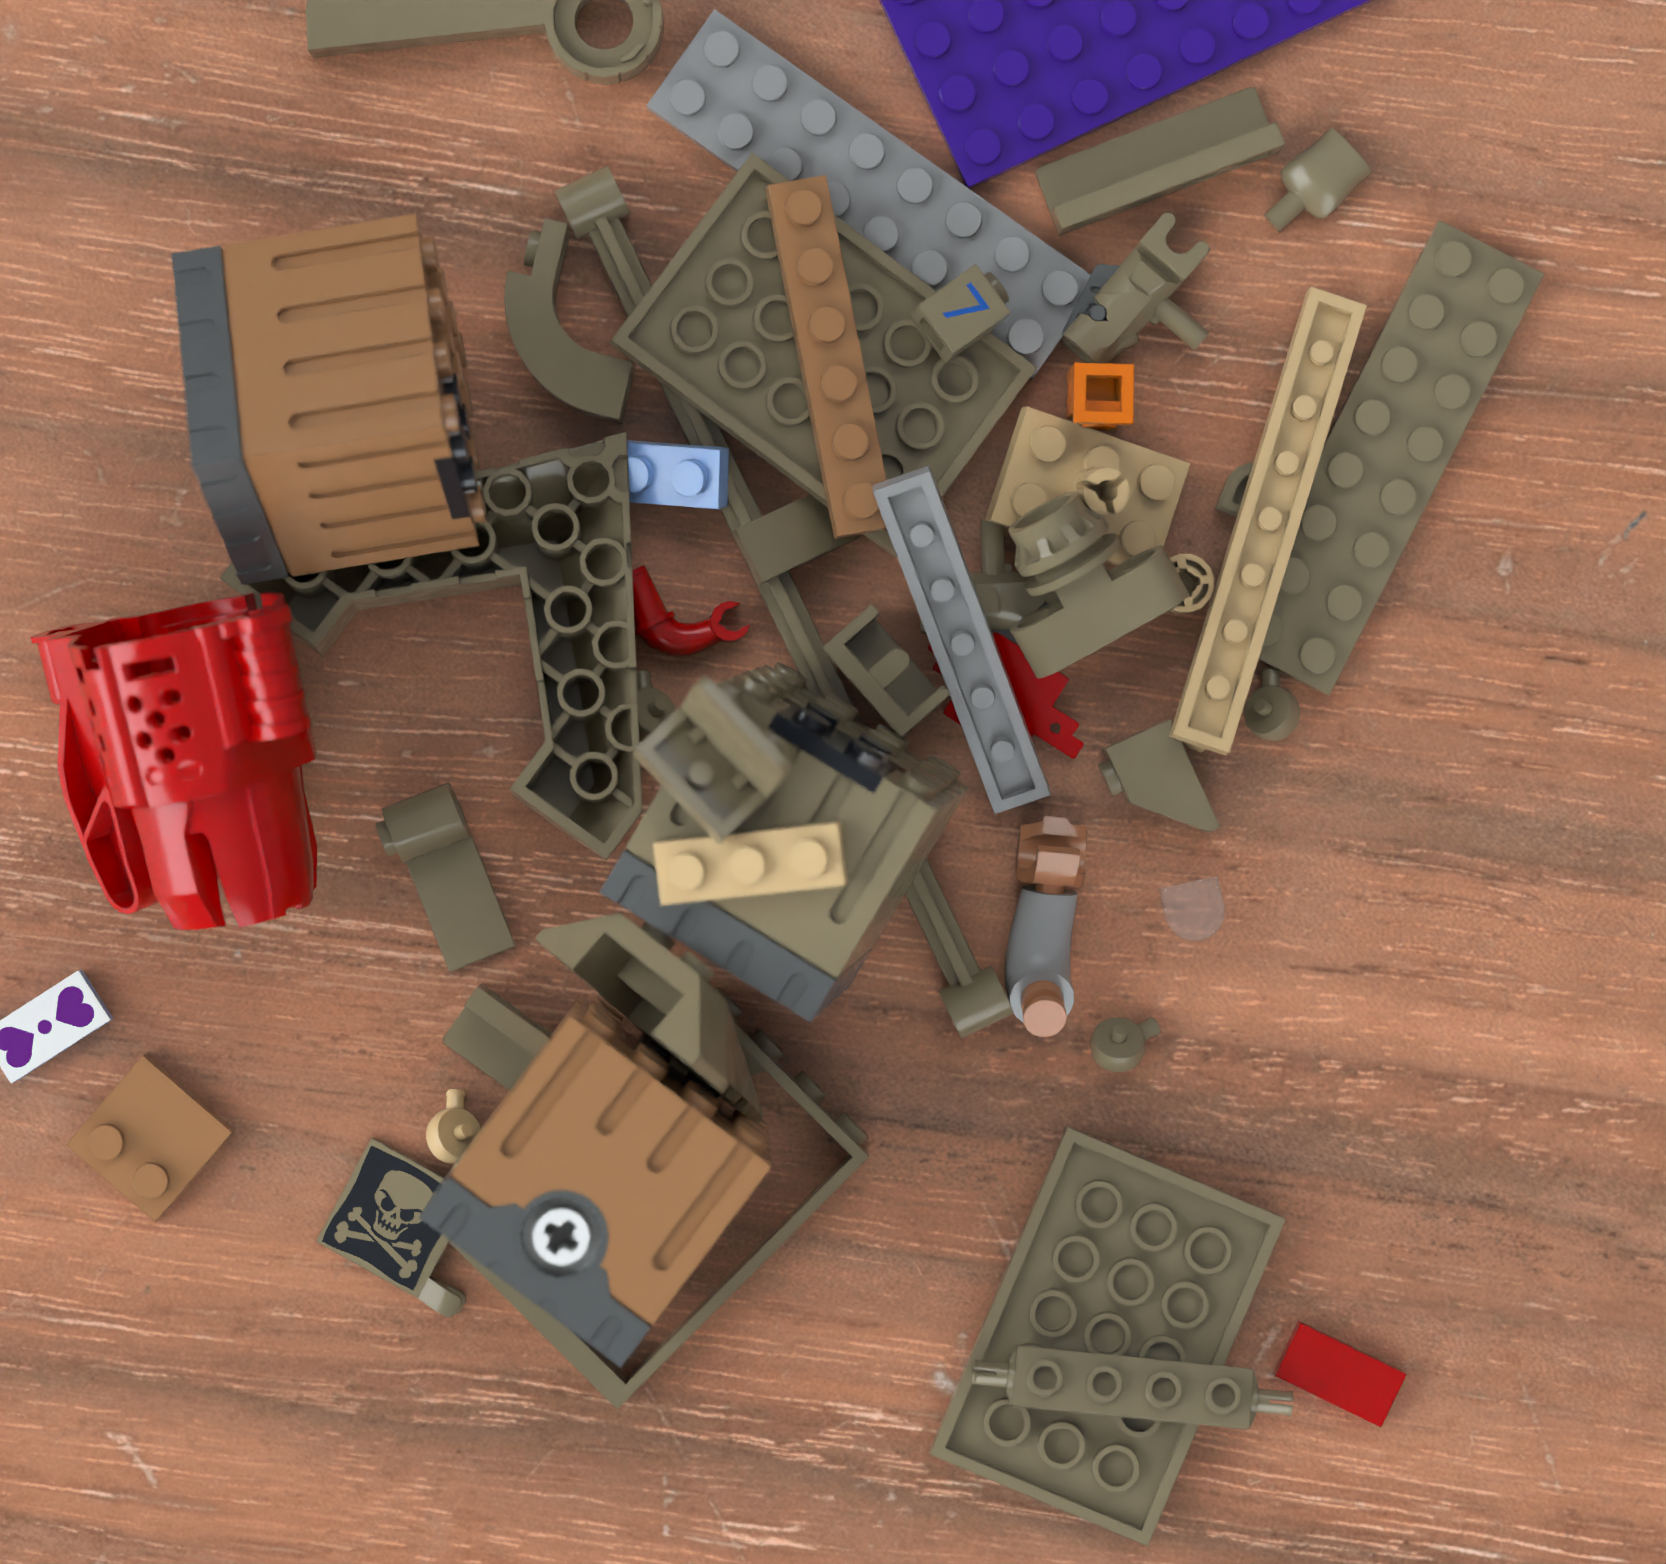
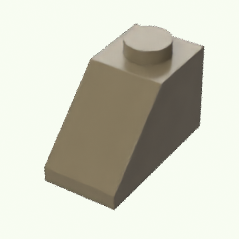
M1171 719L1159 722L1102 749L1107 761L1098 764V767L1112 797L1122 793L1125 801L1129 804L1202 831L1211 832L1220 828L1182 742L1169 737L1173 725Z

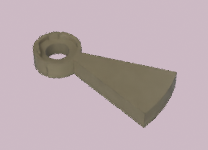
M307 0V45L312 57L319 58L547 33L552 51L561 65L571 74L585 81L590 80L591 83L609 85L620 83L621 80L627 81L638 76L648 67V63L654 60L660 50L663 39L664 15L660 0H620L630 9L633 15V27L630 35L622 44L612 49H597L583 41L577 32L579 14L588 2L593 0Z

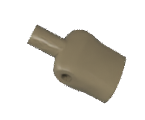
M1330 127L1312 146L1298 154L1281 170V180L1288 193L1264 214V217L1278 232L1283 230L1304 209L1316 218L1325 219L1347 198L1356 186L1372 173L1371 168L1349 142L1334 128Z

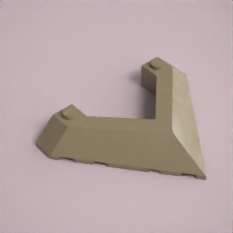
M626 432L604 437V440L571 449L566 447L518 460V463L494 469V467L476 471L478 486L481 485L487 516V521L476 523L479 546L292 576L289 573V577L243 585L240 583L232 562L221 575L220 579L240 595L254 593L257 609L263 607L260 594L268 591L284 594L286 605L290 607L293 620L290 622L292 635L322 657L325 656L358 610L522 585L545 742L511 786L510 791L512 795L556 828L605 860L609 859L642 814L641 763L632 755L634 749L640 744Z

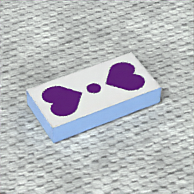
M82 969L0 1020V1067L11 1084L114 1019Z

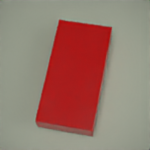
M1299 1320L1273 1371L1276 1377L1378 1427H1382L1407 1375L1404 1371Z

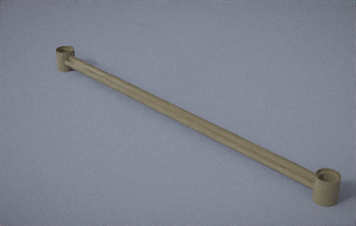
M607 165L554 192L576 238L579 239L589 235L617 296L629 317L652 284L620 220L631 213ZM659 381L689 445L729 448L728 507L721 508L720 510L731 533L735 529L762 517L761 511L720 426ZM749 568L798 673L808 680L805 685L806 689L825 699L828 693L833 694L854 706L833 661L822 650L824 643L790 572H785L758 586ZM857 714L856 717H855V719H857L858 721L861 722V720H860V718H859V716H858V714ZM926 858L906 891L905 896L949 985L938 992L962 1039L1014 1014L992 965L980 970Z

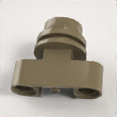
M1077 492L1065 493L1041 504L1018 519L1008 530L1016 544L1015 566L1021 576H1031L1024 585L1030 596H1039L1055 591L1058 599L1029 614L1010 630L1037 678L1050 676L1174 608L1189 594L1163 546L1147 549L1108 570L1104 562L1120 548L1121 542L1116 534H1105L1109 527L1102 515L1086 508Z

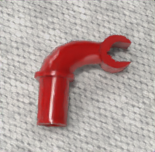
M645 565L632 570L635 636L639 635L649 647L667 655L689 656L701 652L720 641L725 643L736 642L747 633L750 624L738 631H729L719 624L723 613L740 605L739 602L733 601L719 604L715 607L710 617L695 623L678 622L674 618L676 616L674 611L667 612Z

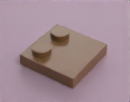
M145 1054L142 1055L67 1142L66 1146L156 1222L235 1130Z

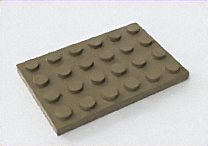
M752 152L611 339L610 344L828 507L765 192L767 185L790 180ZM834 214L886 479L889 480L930 465L942 497L1037 367L991 332L945 364L910 316L918 304L937 291ZM887 530L864 534L894 558H897Z
M1066 1125L930 1447V1455L1148 1546L1199 1425L1012 1407L1008 1400L1006 1387L971 1385V1375L973 1373L995 1376V1373L972 1371L973 1359L1008 1363L1015 1347L1018 1345L1224 1366L1286 1219L1274 1212Z

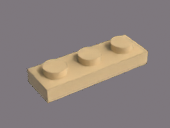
M841 821L732 832L719 845L710 835L658 840L653 843L661 905L845 886L849 883Z

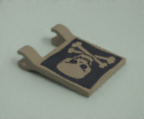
M371 1138L316 1242L418 1298L430 1308L446 1317L457 1315L466 1302V1295L462 1291L431 1277L450 1240L419 1218L434 1191L444 1179V1176L376 1138Z

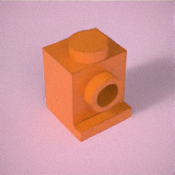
M1074 363L1067 372L1066 420H1072V424H1081L1083 428L1093 430L1117 429V425H1133L1134 364Z

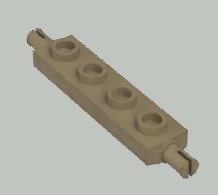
M1018 1345L1015 1347L1008 1363L973 1359L972 1371L995 1373V1376L973 1373L971 1375V1385L1006 1387L1008 1400L1012 1407L1243 1430L1250 1429L1256 1412L1291 1417L1293 1405L1269 1402V1400L1292 1402L1293 1391L1259 1389L1254 1369Z

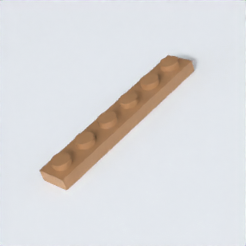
M822 175L767 185L765 192L834 539L887 530L873 494V485L887 479L827 177Z

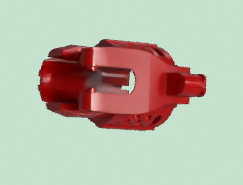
M271 591L260 594L263 607L259 609L256 606L254 593L144 615L115 617L102 622L67 625L30 637L31 642L37 643L51 701L54 704L60 705L57 769L63 797L88 862L103 893L113 908L120 913L131 914L160 903L175 929L197 930L227 927L220 901L218 879L221 881L225 897L239 928L286 916V909L291 907L303 909L309 906L310 902L314 899V889L317 887V842L304 791L302 765L314 761L317 758L290 627V622L293 620L290 607L286 605L284 594ZM209 623H214V624H211V625L202 626V627H196V628L190 629V627L199 626V625H204V624H209Z

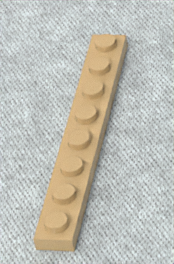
M1310 287L1306 291L1169 734L1171 738L1222 755L1230 753L1367 305L1314 287Z

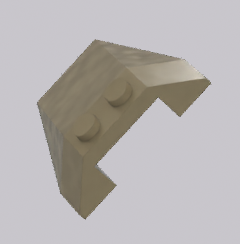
M622 913L542 929L535 938L537 942L575 975L597 991L611 1006L615 1007L633 1022L640 1031L672 1054L671 1057L681 1066L718 1092L720 1097L729 1105L740 1111L747 1118L753 1119L758 1123L764 1118L727 1000L709 984L715 973L696 956L687 950L679 959L670 952L676 942L666 933L648 922H645L639 928Z

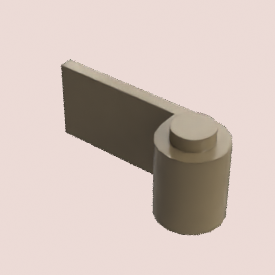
M447 782L382 808L384 820L375 824L380 841L388 856L398 853L402 862L407 864L449 972L515 947L516 944L462 808L450 783Z

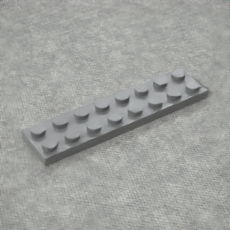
M713 10L646 105L647 109L735 172L739 171L753 152L790 181L826 175L833 213L935 291L944 287L974 264L979 267L984 275L991 272L1000 281L1009 296V302L1005 305L1011 313L1002 324L990 332L1037 367L1029 378L1032 380L1063 336L1062 331L1091 274L717 10Z

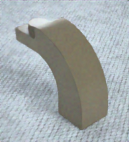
M544 218L541 232L531 231L525 251L524 265L533 267L531 276L507 270L504 304L507 325L513 344L533 377L557 400L582 414L622 424L636 367L633 361L599 354L583 348L563 330L558 319L556 295L571 230L568 223Z

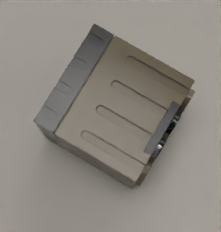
M777 662L774 668L764 665L762 668L758 667L752 669L751 672L747 671L722 681L740 697L745 707L742 712L759 730L765 727L780 738L789 752L787 759L792 766L791 771L774 794L733 832L841 821L849 883L845 886L661 905L653 843L658 840L709 835L674 797L661 786L625 847L627 849L622 852L599 893L630 910L641 919L682 942L688 948L734 974L740 980L786 1006L792 1012L811 1023L816 1016L818 1017L825 1008H828L835 999L839 998L844 991L849 989L871 952L872 947L877 942L968 787L957 781L961 773L952 765L933 755H930L927 761L922 760L906 750L910 742L905 737L900 738L894 730L882 724H879L876 730L871 729L855 719L859 711L850 703L830 693L826 695L825 699L820 698L804 688L808 680L803 675Z

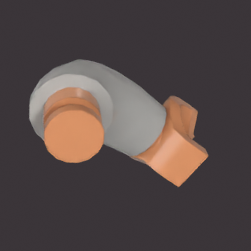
M1044 816L1042 822L1021 825L1017 844L1016 879L1023 883L1036 884V886H1023L1021 889L1006 950L1005 989L1015 1016L1024 1023L1027 1031L1038 1037H1051L1058 1034L1064 1028L1067 1021L1066 1016L1070 1013L1074 1004L1070 952L1078 893L1065 889V887L1079 888L1084 884L1088 831L1084 826L1070 824L1069 819L1065 817Z

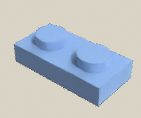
M627 440L630 502L708 509L728 507V447Z

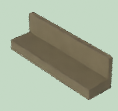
M1249 87L1037 168L1035 174L1058 236L1277 154L1285 143L1277 122L1269 125L1256 89Z
M480 984L464 1004L465 1008L443 1037V1043L510 1090L552 1033L485 985Z

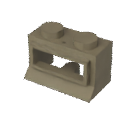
M871 604L824 645L822 650L901 738L946 700L951 693L944 685L937 689L909 658L908 653L902 650L877 622L876 618L879 612Z

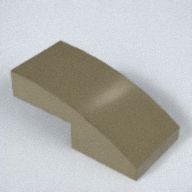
M812 495L803 497L768 513L732 532L758 586L860 538L859 535L834 539L828 507Z

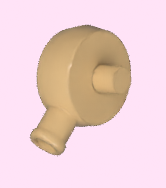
M450 1089L446 1092V1109L438 1112L427 1126L426 1140L429 1149L436 1158L446 1163H456L481 1128L477 1119L464 1109L465 1091Z

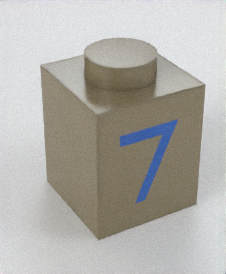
M974 264L918 304L910 316L946 364L1002 324L1011 312L1005 305L1009 302V296L1000 281L991 272L984 275L979 267Z

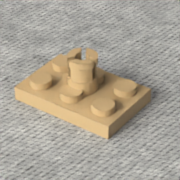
M1022 407L985 520L1010 528L1018 519L1041 504L1062 494L1077 492L1086 508L1104 517L1109 526L1105 534L1112 533L1117 535L1121 546L1106 562L1119 565L1147 549L1164 546L1190 463L1090 428H1083L1082 425L1072 424L1071 421L1034 408Z

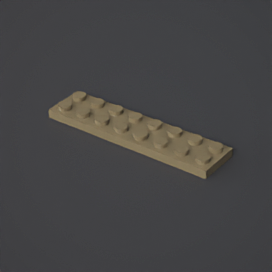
M1440 220L1435 224L1326 438L1258 661L1280 670V672L1325 695H1330L1528 308L1544 273Z

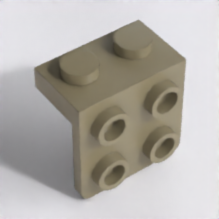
M702 676L693 685L681 707L634 749L632 755L719 845L774 794L791 771L792 766L787 759L789 752L784 743L771 730L765 727L759 730L742 712L745 707L736 692L724 682L718 681L715 684L707 676Z

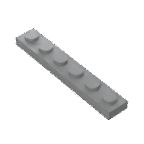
M930 465L874 484L873 494L946 687L951 693L952 703L994 814L1050 796L1049 783Z

